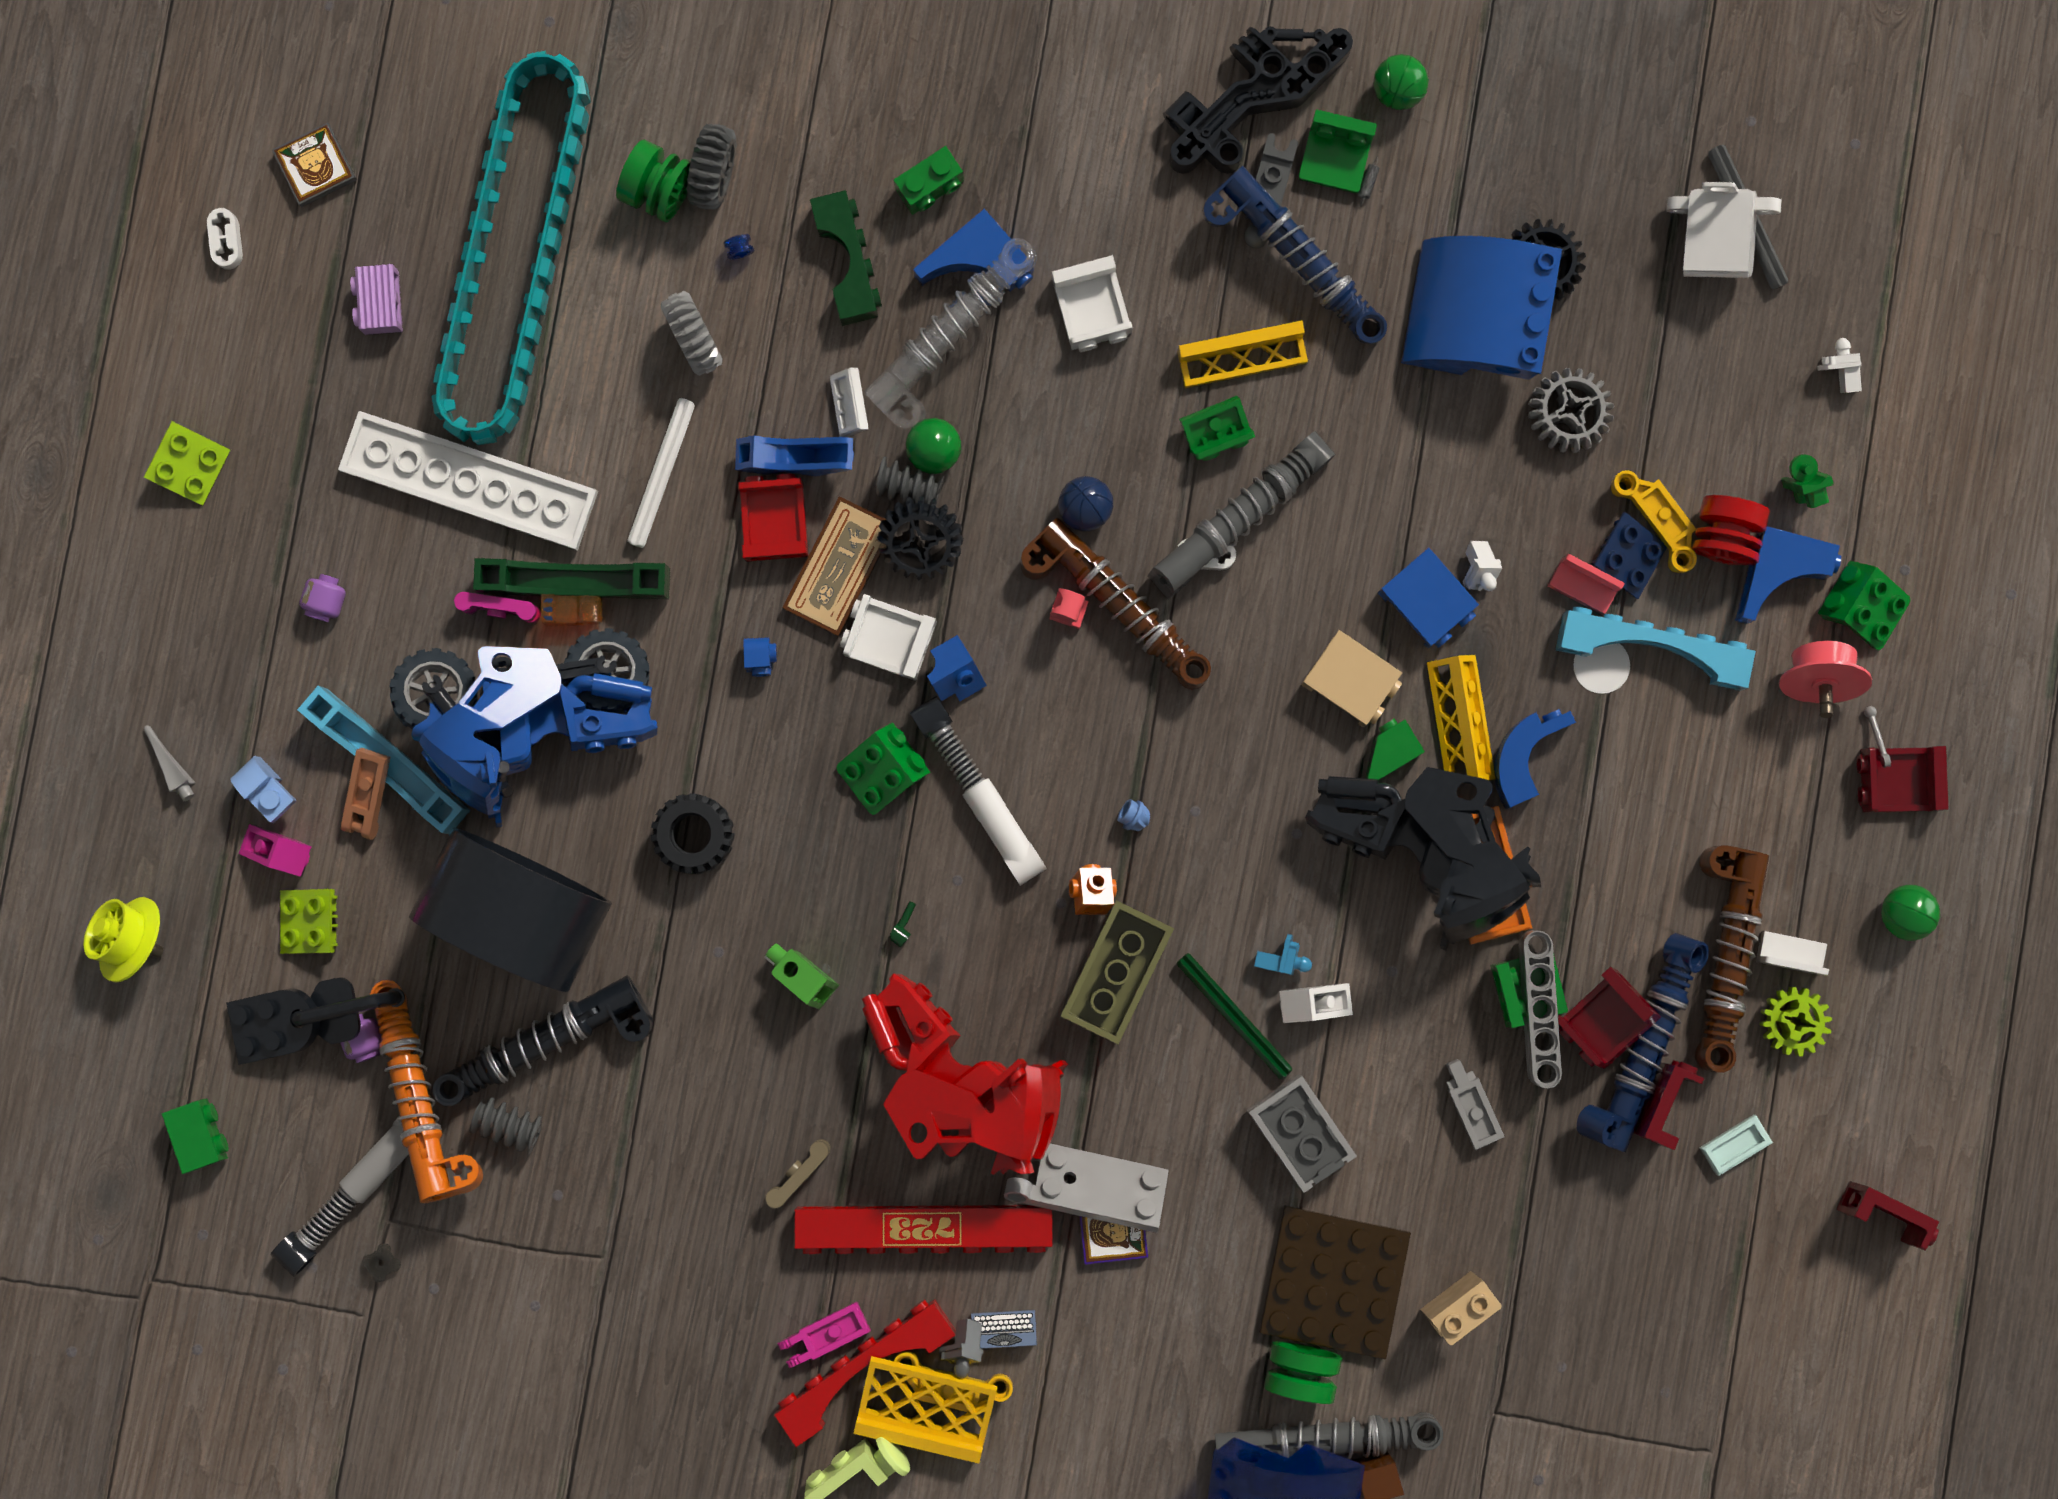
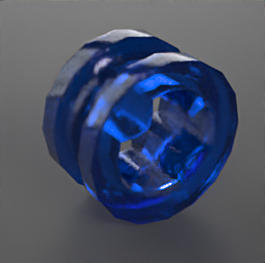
M737 235L724 241V247L729 249L727 253L728 259H740L751 255L755 251L754 247L749 245L751 241L750 235Z

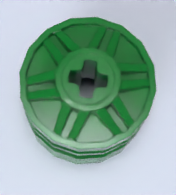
M645 139L640 140L631 151L623 166L616 188L617 200L635 209L640 208L646 202V213L648 215L654 216L657 214V218L660 221L669 222L675 216L687 196V179L691 161L687 159L680 161L679 156L674 153L670 154L664 161V150L662 147Z

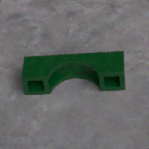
M844 190L810 199L819 237L829 238L840 243L850 256V266L846 277L839 285L832 289L842 326L877 318L876 308L882 307L878 288L871 289L869 278L875 276L870 258H863L861 248L867 247L863 229L856 230L853 218L859 217L855 198L849 200L847 191Z

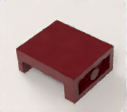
M1946 746L1885 748L1891 759V766L1885 768L1881 765V755L1878 748L1860 749L1856 767L1857 772L1861 774L1862 786L1858 788L1857 797L1859 805L1862 806V812L1949 810Z
M1611 966L1601 975L1604 978L1602 982L1565 1016H1558V1024L1561 1026L1559 1033L1570 1044L1573 1041L1576 1042L1582 1049L1579 1055L1589 1066L1593 1067L1596 1065L1603 1069H1606L1661 1018L1625 977Z
M1672 1060L1671 1064L1660 1063L1659 1067L1662 1069V1072L1656 1073L1653 1081L1656 1088H1654L1652 1097L1645 1101L1633 1134L1660 1146L1675 1150L1680 1138L1662 1131V1128L1683 1079L1702 1084L1704 1078L1696 1075L1697 1068L1681 1061Z
M1849 1181L1836 1210L1867 1222L1873 1207L1907 1224L1901 1237V1242L1926 1251L1928 1246L1934 1244L1939 1232L1937 1229L1939 1221L1873 1188Z

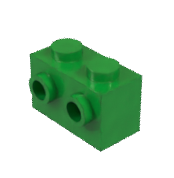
M944 146L893 181L896 192L913 215L918 211L923 212L930 208L936 202L935 200L944 194L949 195L959 189L962 185L961 183L964 182L963 170L947 146Z
M207 1098L161 1113L182 1174L228 1159L226 1154L229 1149L227 1140L222 1133H219L216 1121H218L216 1108L212 1103H209Z

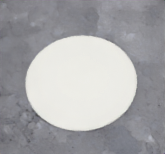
M1619 643L1594 648L1593 653L1587 657L1575 655L1574 672L1576 678L1583 687L1591 692L1600 694L1613 692L1620 688L1628 678L1630 672L1629 656Z

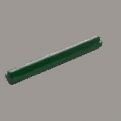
M1187 953L1177 961V966L1279 1079L1282 1080L1292 1071L1289 1063L1191 954Z

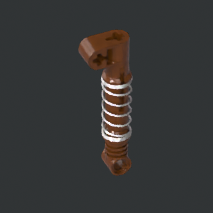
M1059 518L1053 520L1025 547L1022 552L1020 566L1021 571L1026 577L1033 580L1043 579L1061 563L1076 578V584L1079 588L1089 591L1087 596L1093 594L1101 602L1099 608L1105 606L1113 614L1111 619L1117 618L1125 626L1124 632L1129 630L1137 637L1136 643L1144 640L1142 647L1144 652L1148 655H1155L1157 658L1162 656L1160 661L1162 663L1167 661L1166 667L1168 669L1174 668L1171 672L1177 676L1179 683L1183 687L1194 690L1199 689L1205 684L1211 672L1208 659L1194 650L1189 651L1190 646L1188 644L1184 646L1183 643L1185 641L1182 638L1180 640L1177 639L1179 635L1176 632V627L1170 620L1158 623L1157 619L1160 617L1158 615L1159 609H1151L1146 604V596L1139 597L1134 592V585H1127L1121 579V572L1114 573L1109 568L1110 561L1104 556H1097ZM1039 544L1055 557L1052 560L1045 554L1042 559V566L1039 564L1030 565L1031 557L1038 559L1041 555ZM1192 664L1197 665L1202 671V676L1196 679L1189 677L1185 670L1186 667Z
M1728 845L1707 848L1702 852L1699 859L1700 868L1705 875L1731 882L1727 905L1722 907V915H1720L1724 922L1719 923L1720 926H1723L1721 939H1716V942L1720 943L1718 955L1713 956V959L1717 960L1715 971L1709 973L1713 977L1712 988L1706 990L1708 994L1714 995V997L1704 1000L1703 1009L1707 1013L1706 1018L1710 1019L1709 1022L1705 1021V1026H1708V1030L1704 1029L1703 1031L1704 1034H1707V1037H1702V1041L1695 1051V1060L1701 1069L1722 1073L1729 1071L1736 1062L1734 1043H1731V1039L1735 1040L1736 1035H1732V1032H1737V1027H1734V1024H1738L1739 1020L1744 1017V1012H1746L1744 1010L1746 1006L1738 1001L1737 998L1738 996L1743 997L1744 993L1749 991L1745 985L1747 976L1752 974L1749 969L1750 959L1756 957L1752 952L1753 943L1759 940L1755 935L1756 926L1762 924L1763 915L1759 909L1769 861V855ZM1719 857L1721 861L1735 860L1734 866L1721 867V864L1716 862V858ZM1714 1048H1717L1720 1052V1060L1717 1064L1711 1061V1052Z

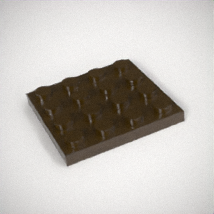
M1284 1205L1259 1332L1386 1359L1411 1232Z

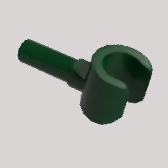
M909 901L901 919L890 933L891 941L898 947H902L911 936L904 929L916 906L911 901Z

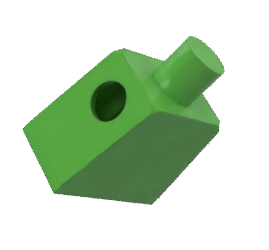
M776 943L765 955V959L775 966L771 974L806 1005L820 1010L839 987L837 982L796 950L790 949L787 952ZM798 967L797 974L793 976L794 970Z

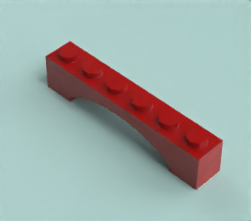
M925 1299L909 1310L912 1315L903 1322L899 1318L895 1319L883 1328L886 1334L876 1341L873 1336L868 1338L857 1347L859 1352L850 1359L847 1355H844L830 1366L833 1371L824 1377L820 1373L804 1384L806 1390L796 1396L792 1392L777 1403L780 1408L777 1409L774 1416L796 1447L823 1429L825 1422L822 1416L828 1404L851 1377L870 1364L871 1356L883 1358L897 1352L912 1349H926L930 1354L956 1335V1329L935 1299L930 1303Z

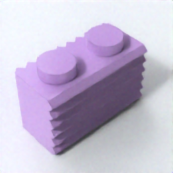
M393 264L355 267L356 277H351L350 280L352 294L357 296V307L352 310L354 325L356 327L359 326V330L365 335L402 332L399 271Z

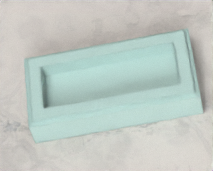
M1752 1115L1699 1148L1715 1174L1720 1176L1773 1142L1757 1116Z

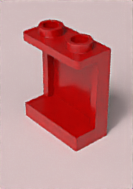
M795 474L777 475V480H764L763 476H750L745 478V482H739L744 560L752 562L808 557L805 498L802 479L796 478Z

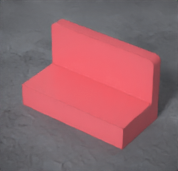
M1567 554L1561 559L1548 587L1604 615L1616 593L1623 588L1625 583L1575 556Z

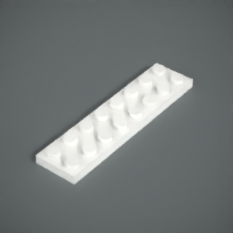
M361 411L357 414L338 468L343 473L577 551L598 494L596 489Z

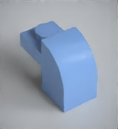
M253 756L230 779L241 796L249 800L270 823H275L297 801L279 783L282 779L258 756Z

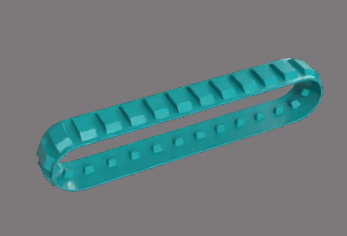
M546 51L527 54V57L521 59L518 63L514 62L504 76L506 81L504 90H499L495 106L498 118L497 120H492L488 137L492 145L490 150L485 151L481 168L485 173L484 180L478 181L474 200L478 203L477 211L471 212L468 231L471 233L470 242L464 243L461 256L464 268L463 272H458L454 287L457 299L456 303H451L447 322L451 326L449 333H444L440 352L444 357L442 364H437L433 383L437 386L436 394L431 396L434 414L440 420H445L443 428L462 442L471 438L478 446L497 442V437L505 432L510 434L520 420L517 416L519 406H525L529 388L525 384L526 375H532L535 356L531 352L533 345L539 344L542 326L538 322L539 316L546 313L549 299L545 292L546 285H552L556 268L552 258L553 255L559 254L563 237L559 232V227L566 223L569 210L566 196L572 194L576 179L572 169L573 165L579 164L583 147L579 138L580 135L586 134L589 114L585 109V106L591 103L588 84L583 76H579L580 72L577 66L561 54L555 57L547 54ZM555 74V77L562 82L569 78L574 83L573 86L567 88L568 97L573 98L570 112H566L564 122L567 123L564 140L559 142L557 150L561 154L557 171L553 172L551 182L554 185L550 202L546 203L544 213H547L543 233H539L537 239L540 247L536 263H532L530 273L533 274L530 292L526 293L523 303L526 304L523 323L518 324L517 334L520 336L516 354L511 355L510 364L513 367L509 385L504 386L503 395L506 396L502 409H498L493 416L495 419L488 424L486 421L476 424V428L467 427L469 421L461 416L454 421L451 411L456 410L455 400L451 399L454 385H457L459 375H457L460 357L464 355L466 345L463 343L467 326L471 324L473 314H470L474 295L478 294L480 287L477 281L481 264H485L487 256L484 250L488 233H492L494 225L491 223L495 203H499L500 193L498 188L502 173L506 172L507 163L505 162L507 148L508 144L513 141L514 133L511 132L515 113H519L521 105L518 100L523 88L525 89L533 78Z

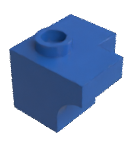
M958 635L930 650L935 659V667L927 677L941 701L953 694L957 696L959 701H962L987 686Z

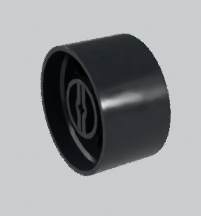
M453 827L409 918L428 932L486 962L540 985L562 992H569L612 902L584 885L536 861L485 838Z

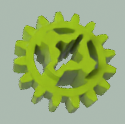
M1788 987V995L1783 990H1777V1000L1773 998H1767L1766 1000L1771 1006L1770 1009H1761L1760 1011L1763 1015L1767 1016V1020L1759 1022L1760 1026L1768 1028V1031L1763 1035L1764 1039L1773 1038L1774 1041L1771 1047L1779 1049L1783 1046L1782 1054L1790 1055L1792 1050H1794L1796 1056H1803L1804 1048L1808 1053H1815V1043L1819 1045L1825 1044L1824 1039L1821 1037L1822 1034H1831V1030L1825 1027V1023L1832 1021V1017L1824 1016L1823 1013L1829 1008L1828 1004L1819 1005L1818 1002L1821 996L1813 994L1809 997V989L1802 988L1798 994L1796 987ZM1794 1000V1002H1791L1790 1008L1784 1011L1780 1010L1785 1003ZM1810 1008L1812 1009V1011H1813V1013H1814L1815 1021L1813 1020V1018H1812V1016H1811V1014H1810V1012H1809ZM1785 1017H1796L1807 1026H1795L1794 1023H1791ZM1776 1022L1779 1023L1782 1029V1035L1778 1032ZM1808 1032L1812 1033L1806 1040L1798 1043L1802 1035Z

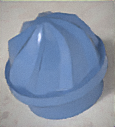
M1129 799L1122 806L1117 820L1123 824V828L1126 830L1140 831L1149 824L1150 812L1143 802L1139 800L1135 802Z

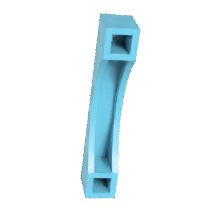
M317 686L297 709L321 731L354 756L357 749L365 748L391 757L386 783L441 833L450 834L452 828H456L470 812V809L327 688Z

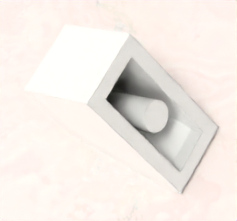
M1349 983L1279 991L1283 1023L1316 1021L1353 1015Z

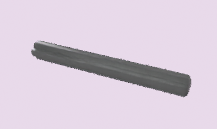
M1719 145L1708 152V156L1720 181L1732 182L1736 184L1738 189H1745L1726 146ZM1757 215L1754 253L1770 287L1773 290L1778 289L1788 283V278Z

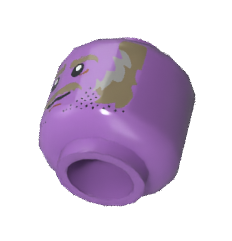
M320 574L319 579L310 578L306 581L299 602L300 607L305 610V616L324 622H329L330 618H337L339 616L346 596L345 590L337 585L339 579Z
M359 1014L361 1029L358 1036L353 1040L341 1042L346 1058L350 1060L355 1059L356 1063L380 1055L379 1043L382 1040V1034H380L378 1022L374 1018L364 1019L363 1014Z

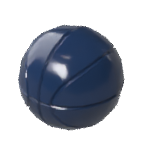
M1090 476L1077 477L1069 481L1062 489L1058 499L1059 513L1063 521L1073 529L1085 532L1102 527L1110 518L1114 507L1113 495L1108 486L1099 479Z

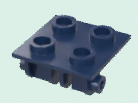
M1623 512L1620 519L1614 522V529L1610 536L1605 538L1606 544L1601 545L1600 549L1602 551L1597 559L1592 561L1591 565L1624 582L1623 589L1636 599H1639L1667 547L1659 538L1629 514Z

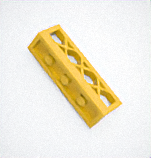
M1303 321L1179 345L1177 353L1185 388L1307 364L1308 359L1303 340L1305 334ZM1296 341L1299 357L1286 359L1277 353L1283 343ZM1278 344L1274 350L1268 347ZM1261 348L1270 354L1266 363L1262 365H1255L1246 358L1252 349ZM1246 351L1244 356H1241L1237 352ZM1230 354L1240 361L1233 371L1226 372L1216 365L1222 355ZM1216 357L1213 363L1207 360V358ZM1273 357L1280 360L1277 362L1270 363ZM1199 360L1209 366L1203 377L1190 379L1188 362ZM1243 363L1249 366L1248 368L1240 369ZM1212 370L1218 372V374L1209 375Z
M1461 655L1427 662L1444 771L1455 773L1454 765L1460 759L1465 763L1468 776L1495 780L1476 655ZM1449 665L1451 678L1447 685L1440 681L1438 667ZM1448 696L1455 701L1456 710L1452 716L1445 712L1444 703ZM1453 727L1461 735V741L1457 748L1450 743L1449 734Z

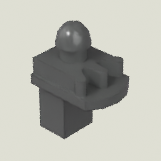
M971 1319L957 1321L955 1344L939 1347L942 1361H949L950 1364L956 1363L954 1373L958 1378H965L970 1371L969 1364L981 1362V1355H983V1350L980 1349L982 1323Z

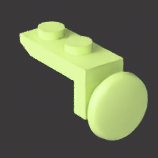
M883 1437L876 1439L879 1448L877 1451L864 1438L848 1452L843 1450L838 1453L831 1461V1465L823 1471L819 1469L812 1473L806 1480L804 1498L824 1499L862 1469L877 1486L886 1481L894 1472L901 1476H906L910 1471L908 1458L900 1445L890 1443Z

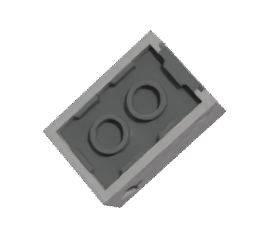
M1300 1074L1247 1109V1112L1303 1193L1313 1187L1312 1183L1318 1184L1345 1165L1344 1161L1348 1163L1357 1157Z

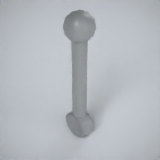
M1868 706L1864 709V715L1870 720L1881 755V765L1883 768L1890 767L1891 759L1886 752L1875 718L1877 710L1873 706Z

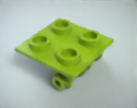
M171 421L144 478L203 506L230 449Z
M335 889L280 890V954L335 953V946H338V943H336V931H332V927H338V924H332V918H338V915H332V912H336V899H338V896L335 895Z

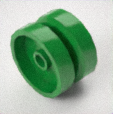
M1272 1342L1269 1359L1275 1365L1282 1368H1274L1267 1371L1264 1384L1265 1390L1304 1402L1334 1403L1337 1386L1331 1380L1324 1377H1332L1340 1373L1342 1362L1340 1355L1297 1343Z

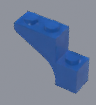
M753 435L736 439L735 470L763 475L789 472L816 477L852 470L854 459L853 438L781 439Z

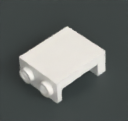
M1113 255L1052 271V282L1071 350L1079 348L1080 352L1089 351L1097 348V343L1109 340L1110 344L1119 343L1128 339L1127 335L1132 334L1133 327L1131 322H1129L1120 290Z
M866 594L863 595L861 601L856 599L850 616L855 618L851 630H845L840 643V647L844 648V656L916 681L937 623L936 618L927 615L922 616L873 599Z

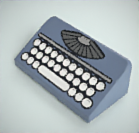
M1035 1310L971 1313V1320L982 1323L980 1349L1037 1345Z

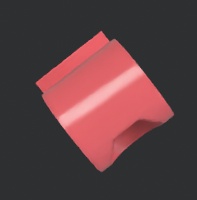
M1059 588L1050 613V620L1080 629L1089 601H1086L1085 597L1081 594Z

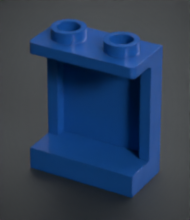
M1430 548L1426 549L1377 592L1385 602L1389 600L1425 641L1424 645L1427 649L1433 644L1437 648L1442 646L1452 637L1449 630L1457 623L1461 627L1465 626L1476 616L1473 610L1479 605Z

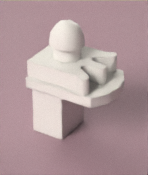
M1840 338L1835 343L1837 356L1822 357V365L1817 366V370L1838 369L1840 393L1862 391L1860 353L1850 354L1849 348H1851V345L1846 338Z
M1470 541L1465 553L1471 566L1463 580V584L1468 589L1493 591L1496 588V580L1502 570L1500 559H1495L1488 541Z

